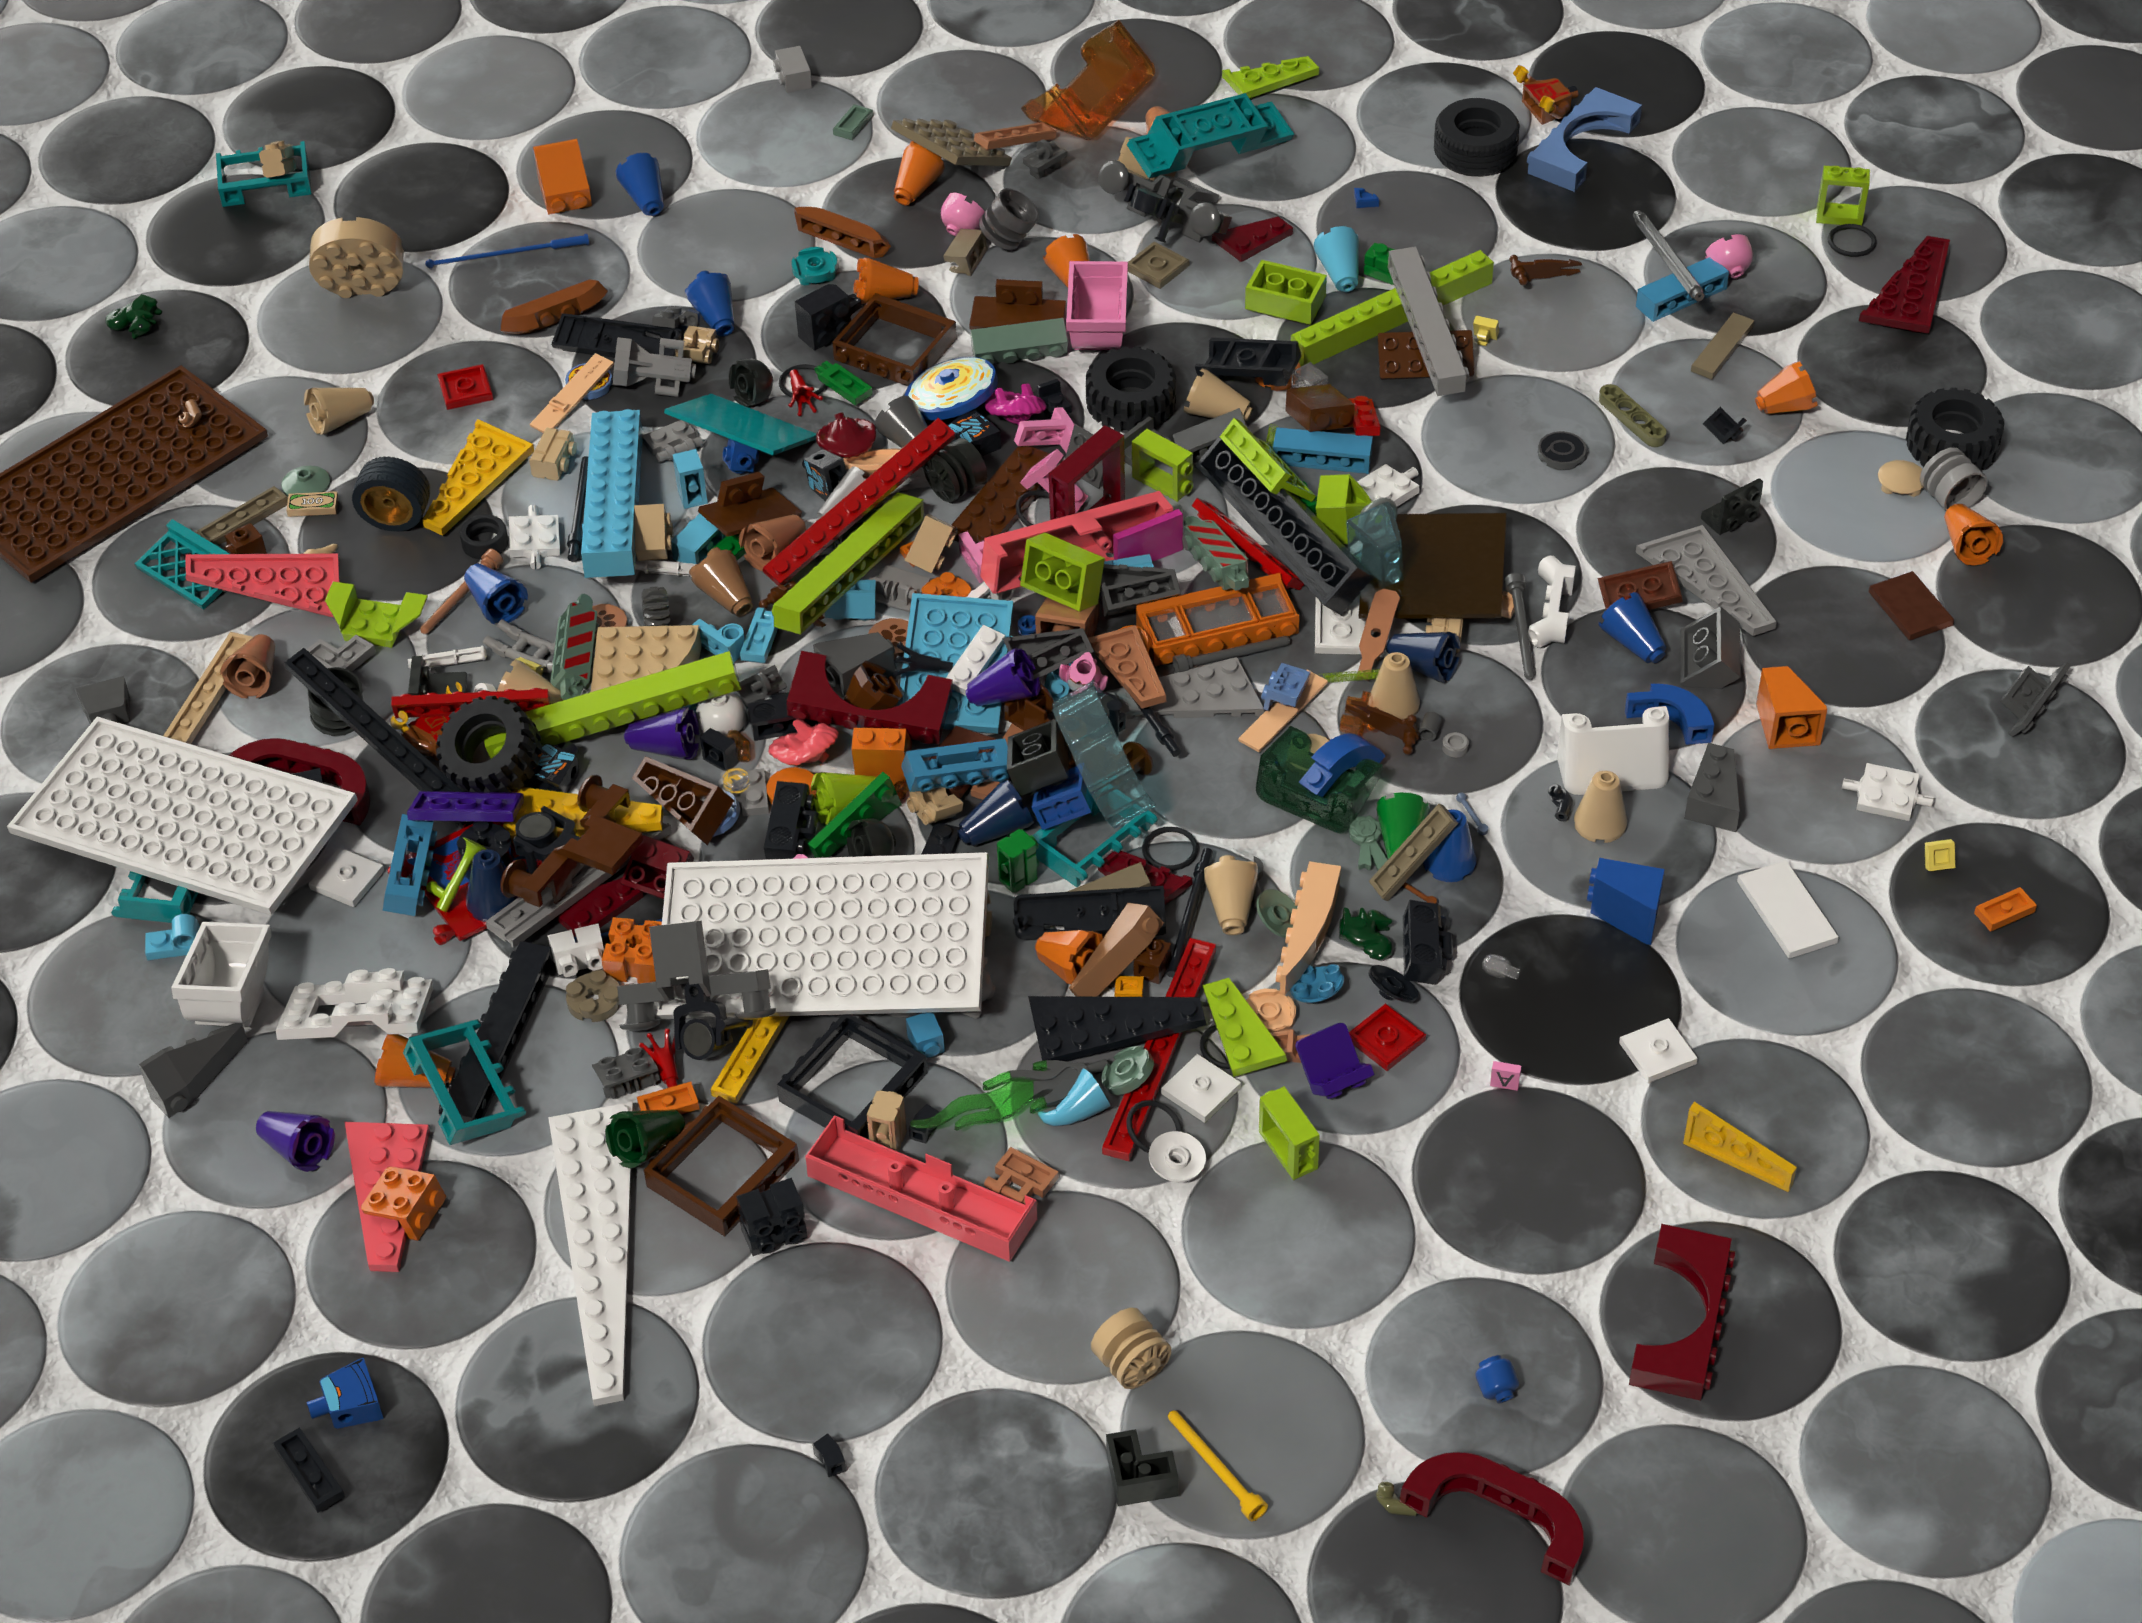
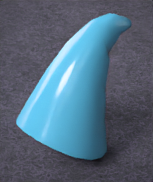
M1083 1068L1068 1095L1056 1109L1048 1112L1040 1111L1038 1115L1045 1124L1051 1126L1070 1125L1089 1118L1111 1105L1094 1076Z

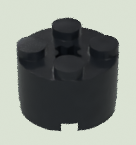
M476 821L473 826L466 829L460 835L457 841L460 862L466 849V841L463 837L487 849L496 851L506 867L514 861L510 833L500 825L488 823L487 821ZM472 863L465 875L467 879H470Z

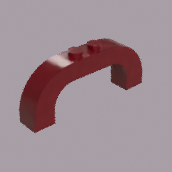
M280 738L257 740L243 745L228 755L291 774L320 768L324 782L353 792L357 796L358 801L344 818L343 822L360 826L368 813L370 794L364 772L360 765L347 755L332 751L331 749H323L307 743Z
M1453 1452L1440 1454L1425 1460L1410 1473L1402 1486L1399 1502L1426 1518L1438 1499L1448 1493L1462 1491L1475 1494L1539 1525L1550 1540V1546L1544 1555L1541 1573L1570 1586L1578 1569L1583 1549L1584 1533L1580 1518L1572 1505L1555 1490L1539 1483L1532 1477H1526L1511 1470L1504 1464H1498L1490 1459L1471 1453Z

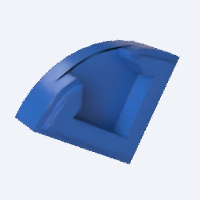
M1354 188L1356 208L1379 207L1377 195L1365 192L1364 188Z

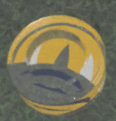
M732 768L724 773L723 786L726 791L737 794L744 792L749 787V775L744 769Z

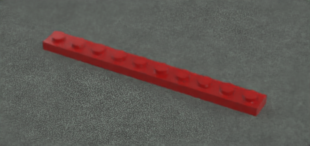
M937 418L763 567V573L776 585L787 583L955 438L956 433L941 419Z
M1193 938L1189 939L1165 997L1198 996L1215 955L1216 944ZM1182 1032L1146 1041L1143 1049H1146L1153 1057L1154 1066L1152 1072L1137 1089L1124 1094L1102 1146L1103 1155L1130 1161L1136 1144L1132 1141L1127 1130L1126 1120L1128 1113L1136 1103L1145 1100H1155ZM1144 1106L1138 1109L1133 1116L1132 1126L1138 1139L1152 1106Z

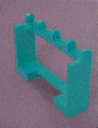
M300 141V145L292 146L294 156L302 158L303 172L225 183V166L260 161L259 153L263 150V147H258V151L241 153V150H236V154L222 156L221 153H216L218 191L222 207L245 204L243 191L287 185L289 198L312 195L305 141Z
M1103 779L1095 785L1092 812L1089 814L1095 816L1109 805L1128 818L1130 822L1077 864L1059 853L1054 847L1057 846V836L1082 816L1045 830L1040 829L1032 835L1039 845V848L1036 850V857L1044 865L1075 887L1081 885V881L1088 878V874L1085 871L1092 864L1097 867L1103 866L1105 862L1102 856L1111 849L1119 853L1123 849L1120 843L1128 835L1137 838L1141 835V830L1138 827L1148 831L1150 824L1153 825L1158 819L1151 811Z
M130 871L128 877L134 883L131 889L121 890L118 897L119 906H114L111 913L119 918L172 923L173 918L177 915L190 914L198 892L177 886L171 901L139 898L138 895L147 876Z
M477 1019L410 1037L403 1051L414 1076L425 1073L443 1109L438 1123L449 1145L510 1128L514 1119L526 1114L523 1106L515 1108L509 1096L515 1093L514 1087H504L497 1074L504 1069L502 1064H492L486 1053V1050L492 1046L490 1041L484 1040L480 1042L475 1030L481 1027ZM468 1039L504 1108V1112L464 1123L428 1051Z

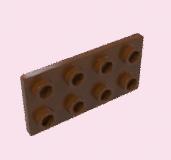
M996 279V297H974L969 329L1064 318L1066 301L1043 299V281Z
M1452 330L1450 334H1454L1456 349L1462 353L1463 367H1467L1469 377H1473L1472 331ZM1413 332L1378 334L1379 374L1381 380L1430 378Z
M760 472L721 481L717 502L699 506L698 512L726 536L740 534L742 529L749 524L793 514L799 517L802 515V511L776 489L768 488L762 490L765 476Z

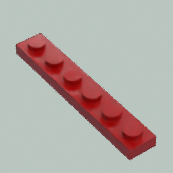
M1199 498L1195 499L1192 507L1199 512L1197 516L1202 520L1214 521L1239 549L1242 548L1246 551L1244 555L1255 563L1258 561L1262 565L1260 567L1262 571L1268 575L1280 573L1284 588L1287 590L1290 587L1297 590L1303 587L1304 583L1294 572L1214 505Z
M532 688L530 690L506 689L495 692L481 690L474 693L457 691L452 694H402L400 696H392L391 706L395 718H399V711H404L407 713L408 718L449 716L453 711L456 713L460 710V706L465 702L470 704L473 702L472 699L482 697L484 700L486 696L507 698L511 702H515L524 712L550 705L551 700L548 689Z

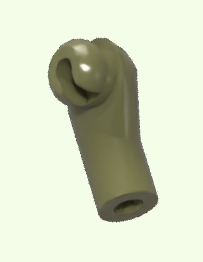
M1381 1482L1378 1485L1376 1498L1387 1512L1396 1515L1416 1516V1511L1399 1502L1400 1499L1394 1493V1485L1392 1483Z

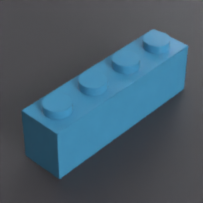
M1710 257L1686 267L1702 287L1705 295L1704 299L1727 289L1729 271ZM1670 274L1639 288L1636 307L1654 322L1699 301L1691 298L1676 276Z
M1277 427L1273 451L1288 466L1369 474L1373 436H1357L1321 431L1309 432L1308 430Z

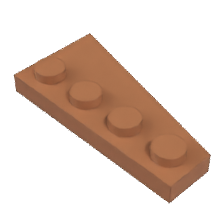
M1136 625L1088 638L1096 656L1141 708L1166 702V694Z

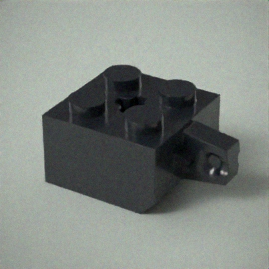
M827 284L796 300L795 310L798 337L814 351L833 342L851 322V315L862 308L861 299L855 294H846L837 285Z

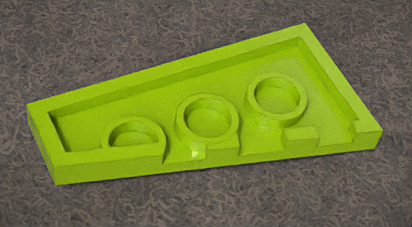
M1309 56L1281 60V64L1278 65L1270 64V62L1263 63L1260 68L1254 69L1244 66L1240 67V71L1231 72L1230 69L1222 70V78L1238 95L1246 93L1249 99L1319 75V67Z
M1230 978L1203 985V990L1233 1077L1287 1061L1286 1054Z

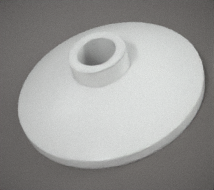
M1172 1131L1161 1134L1152 1142L1149 1149V1162L1153 1170L1162 1178L1173 1182H1186L1196 1178L1202 1172L1206 1162V1153L1202 1144L1195 1137L1184 1132ZM1172 1160H1178L1180 1163H1175Z

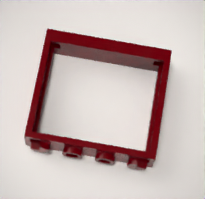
M1104 425L1049 472L1050 520L1075 514V483L1101 460L1103 463V497L1088 510L1125 500L1123 434Z

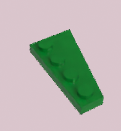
M882 772L808 843L815 858H829L847 845V837H851L852 829L848 830V827L852 821L873 818L880 821L902 805L895 787L887 774Z

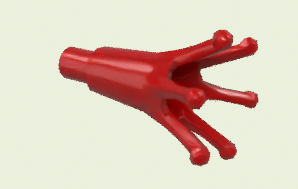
M798 370L790 371L793 395L788 406L791 408L796 401L798 404L797 415L800 417L802 416V403L807 402L813 413H816L817 409L813 406L811 397L813 396L820 401L823 400V397L815 394L813 387H808Z
M668 1028L665 1029V1046L663 1048H659L652 1033H648L647 1038L651 1041L653 1048H648L644 1043H639V1047L643 1048L650 1055L658 1067L663 1083L667 1085V1088L678 1085L677 1080L679 1077L675 1060V1039L673 1038L671 1045L669 1042L670 1029Z

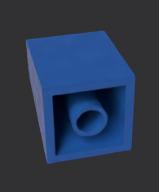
M1599 858L1598 866L1591 869L1589 884H1594V886L1589 885L1587 901L1592 902L1590 913L1637 940L1651 945L1665 869Z

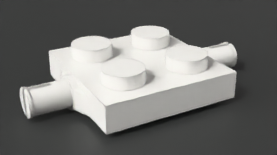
M1385 464L1357 481L1372 502L1379 498H1389L1395 502L1396 506H1399L1419 493V485L1411 480L1418 476V471L1414 467H1411V469L1404 473H1400ZM1387 505L1384 514L1390 512V509Z
M532 505L528 507V516H509L510 557L530 558V567L535 569L536 562L537 569L541 567L540 558L560 556L558 515L538 516V506L534 505L533 512Z
M1870 763L1866 764L1865 773L1860 781L1844 778L1842 789L1857 792L1858 804L1856 810L1906 821L1910 820L1911 812L1916 804L1932 808L1934 796L1918 794V773Z

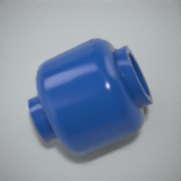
M1500 1355L1481 1361L1479 1363L1480 1368L1476 1371L1475 1377L1483 1397L1489 1400L1496 1399L1497 1403H1503L1514 1397L1513 1392L1519 1387V1379L1512 1362L1508 1359H1502Z

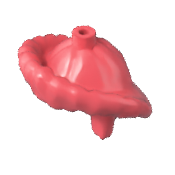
M796 719L793 721V726L797 730L796 733L780 736L769 745V754L788 765L797 766L802 763H813L817 760L824 763L829 757V754L825 751L835 743L839 733L835 727L824 723L810 726L804 720Z

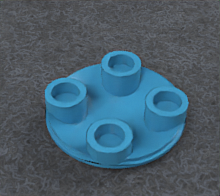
M1336 964L1315 968L1309 965L1300 979L1292 986L1290 992L1293 998L1301 1002L1313 1003L1323 1001L1335 995L1342 988L1344 976Z

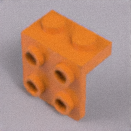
M388 1167L384 1170L361 1205V1209L364 1214L398 1220L408 1238L419 1241L447 1196L434 1174Z

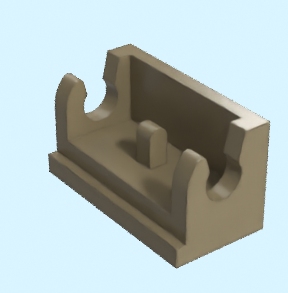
M977 229L959 230L943 255L944 261L955 262L958 267L951 266L949 269L951 272L962 273L967 276L972 275L988 250L985 235L981 230Z

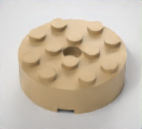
M356 217V221H343V218L331 220L320 226L311 238L310 273L322 288L338 294L342 298H350L352 295L372 294L373 296L381 297L384 293L395 288L402 278L404 257L402 241L391 228L371 219Z

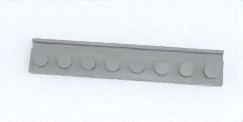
M663 823L662 830L641 833L660 841L671 833V825ZM631 855L623 863V865L616 871V873L623 867L628 865ZM585 864L572 879V887L557 904L553 902L551 888L546 887L541 892L543 905L540 908L518 897L486 921L487 929L503 941H508L511 947L514 948L520 941L527 939L613 875Z

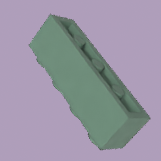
M1064 318L972 329L971 347L973 357L983 358L993 364L1000 362L1013 363L1016 360L1023 359L1036 360L1046 356L1059 357L1067 354L1068 339Z

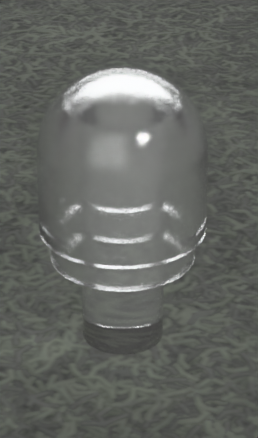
M1489 954L1482 962L1484 972L1498 979H1505L1508 976L1517 980L1521 970L1511 966V961L1500 955Z

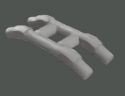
M503 619L499 621L497 627L505 632L507 636L517 641L513 647L510 648V646L495 640L489 635L483 640V644L501 657L513 660L522 657L542 665L543 673L552 672L553 662L551 660H544V657L549 652L554 655L555 642L552 643L526 633L524 630L509 624ZM528 644L539 648L533 656L522 653V650Z

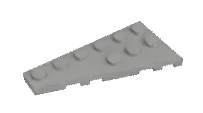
M1703 525L1636 546V553L1652 565L1672 561L1676 578L1680 585L1714 609L1721 606L1740 622L1742 629L1752 636L1775 629L1776 620Z
M1237 657L1159 677L1166 694V702L1151 706L1158 718L1159 715L1172 714L1174 718L1214 717L1217 713H1231V717H1240L1241 713H1255V716H1261L1264 713L1263 705ZM1124 687L1106 691L1114 695L1122 703L1120 713H1125L1126 719H1133L1135 715H1144Z

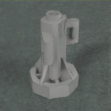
M618 337L613 386L628 387L643 379L653 378L656 379V395L678 397L680 382L689 383L690 378H695L696 364H691V358H683L684 341L661 338L658 355L650 354L632 339ZM664 348L678 349V357L664 355ZM661 380L675 381V386H661Z

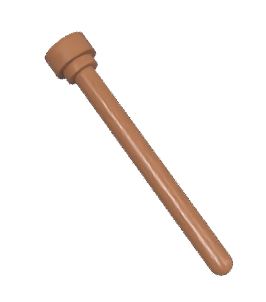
M488 549L482 555V560L480 561L482 565L497 570L503 563V558L494 549ZM465 581L421 626V633L428 634L470 591Z

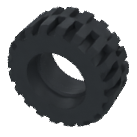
M1123 346L1118 350H1115V348L1108 350L1107 354L1103 353L1098 356L1086 372L1087 409L1094 420L1098 423L1102 421V426L1113 427L1118 432L1122 430L1130 431L1139 422H1142L1147 417H1151L1154 420V428L1161 425V421L1165 422L1175 409V370L1172 368L1171 363L1167 359L1165 360L1164 356L1159 353L1155 354L1151 349L1146 348L1144 350L1139 346H1134V348ZM1127 387L1141 388L1143 390L1136 392L1120 391L1119 389Z
M1944 388L1937 389L1935 393L1931 391L1924 395V397H1921L1912 408L1906 434L1907 447L1916 461H1920L1923 467L1940 451L1947 448H1958L1971 460L1972 464L1976 465L1980 470H1984L1998 456L2004 432V418L1998 407H1994L1995 404L1989 398L1986 400L1978 392L1974 394L1971 393V390L1964 389L1963 391L1957 390V388H1950L1949 390ZM1946 430L1959 431L1964 434L1952 433Z
M486 696L484 700L482 697L472 699L473 702L470 704L465 702L460 706V710L456 713L453 711L449 715L450 720L448 723L444 722L441 728L442 735H438L436 744L440 748L436 749V756L441 770L463 792L513 793L514 789H521L524 786L523 782L527 778L531 779L534 775L533 769L538 767L541 760L538 757V754L542 753L541 735L536 725L515 702H511L504 697ZM496 733H506L505 743L496 756L483 763H472L476 748L485 738Z

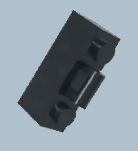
M789 692L771 695V699L768 700L758 699L747 703L754 741L797 732L793 726V721L796 718L787 715ZM802 719L810 726L820 724L818 721Z
M777 781L763 847L766 860L793 859L797 854H804L805 839L802 838L813 839L815 837L819 813L809 811L813 810L814 795L810 794L808 784ZM803 820H807L806 828H802Z
M1409 900L1403 915L1404 980L1436 985L1440 974H1445L1447 960L1453 958V935L1450 932L1444 931L1446 918L1441 916V906L1439 904Z

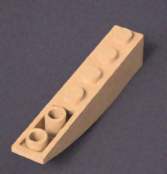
M1309 861L1307 872L1302 871L1300 887L1302 890H1297L1295 906H1298V908L1292 909L1290 925H1293V928H1287L1285 943L1288 944V947L1283 946L1281 963H1283V966H1278L1276 972V982L1280 983V994L1285 995L1300 979L1315 958L1331 924L1340 887L1341 866Z

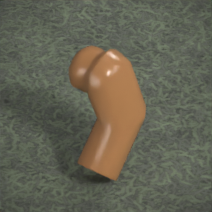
M193 399L185 403L188 412H183L184 417L179 416V422L186 428L193 427L202 417V412L197 402Z

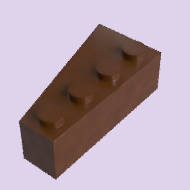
M646 756L632 777L637 784L707 846L735 801L719 786Z

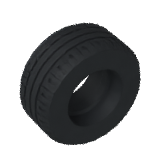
M1467 98L1456 101L1443 109L1436 118L1434 133L1435 155L1449 170L1467 176L1496 174L1508 167L1517 156L1520 131L1519 121L1508 107L1494 100Z

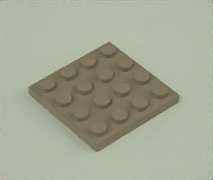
M903 118V121L893 120L892 130L955 165L1009 166L1012 157L1005 154L1004 149H985L974 141L973 132L956 127L957 124L951 120H944V122L931 119V121L923 119L913 121L907 118Z

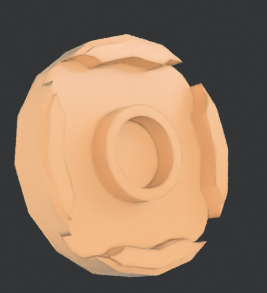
M1260 989L1249 994V998L1246 999L1270 1033L1290 1030L1296 1020L1294 1001L1288 995L1286 997L1280 994L1279 990Z

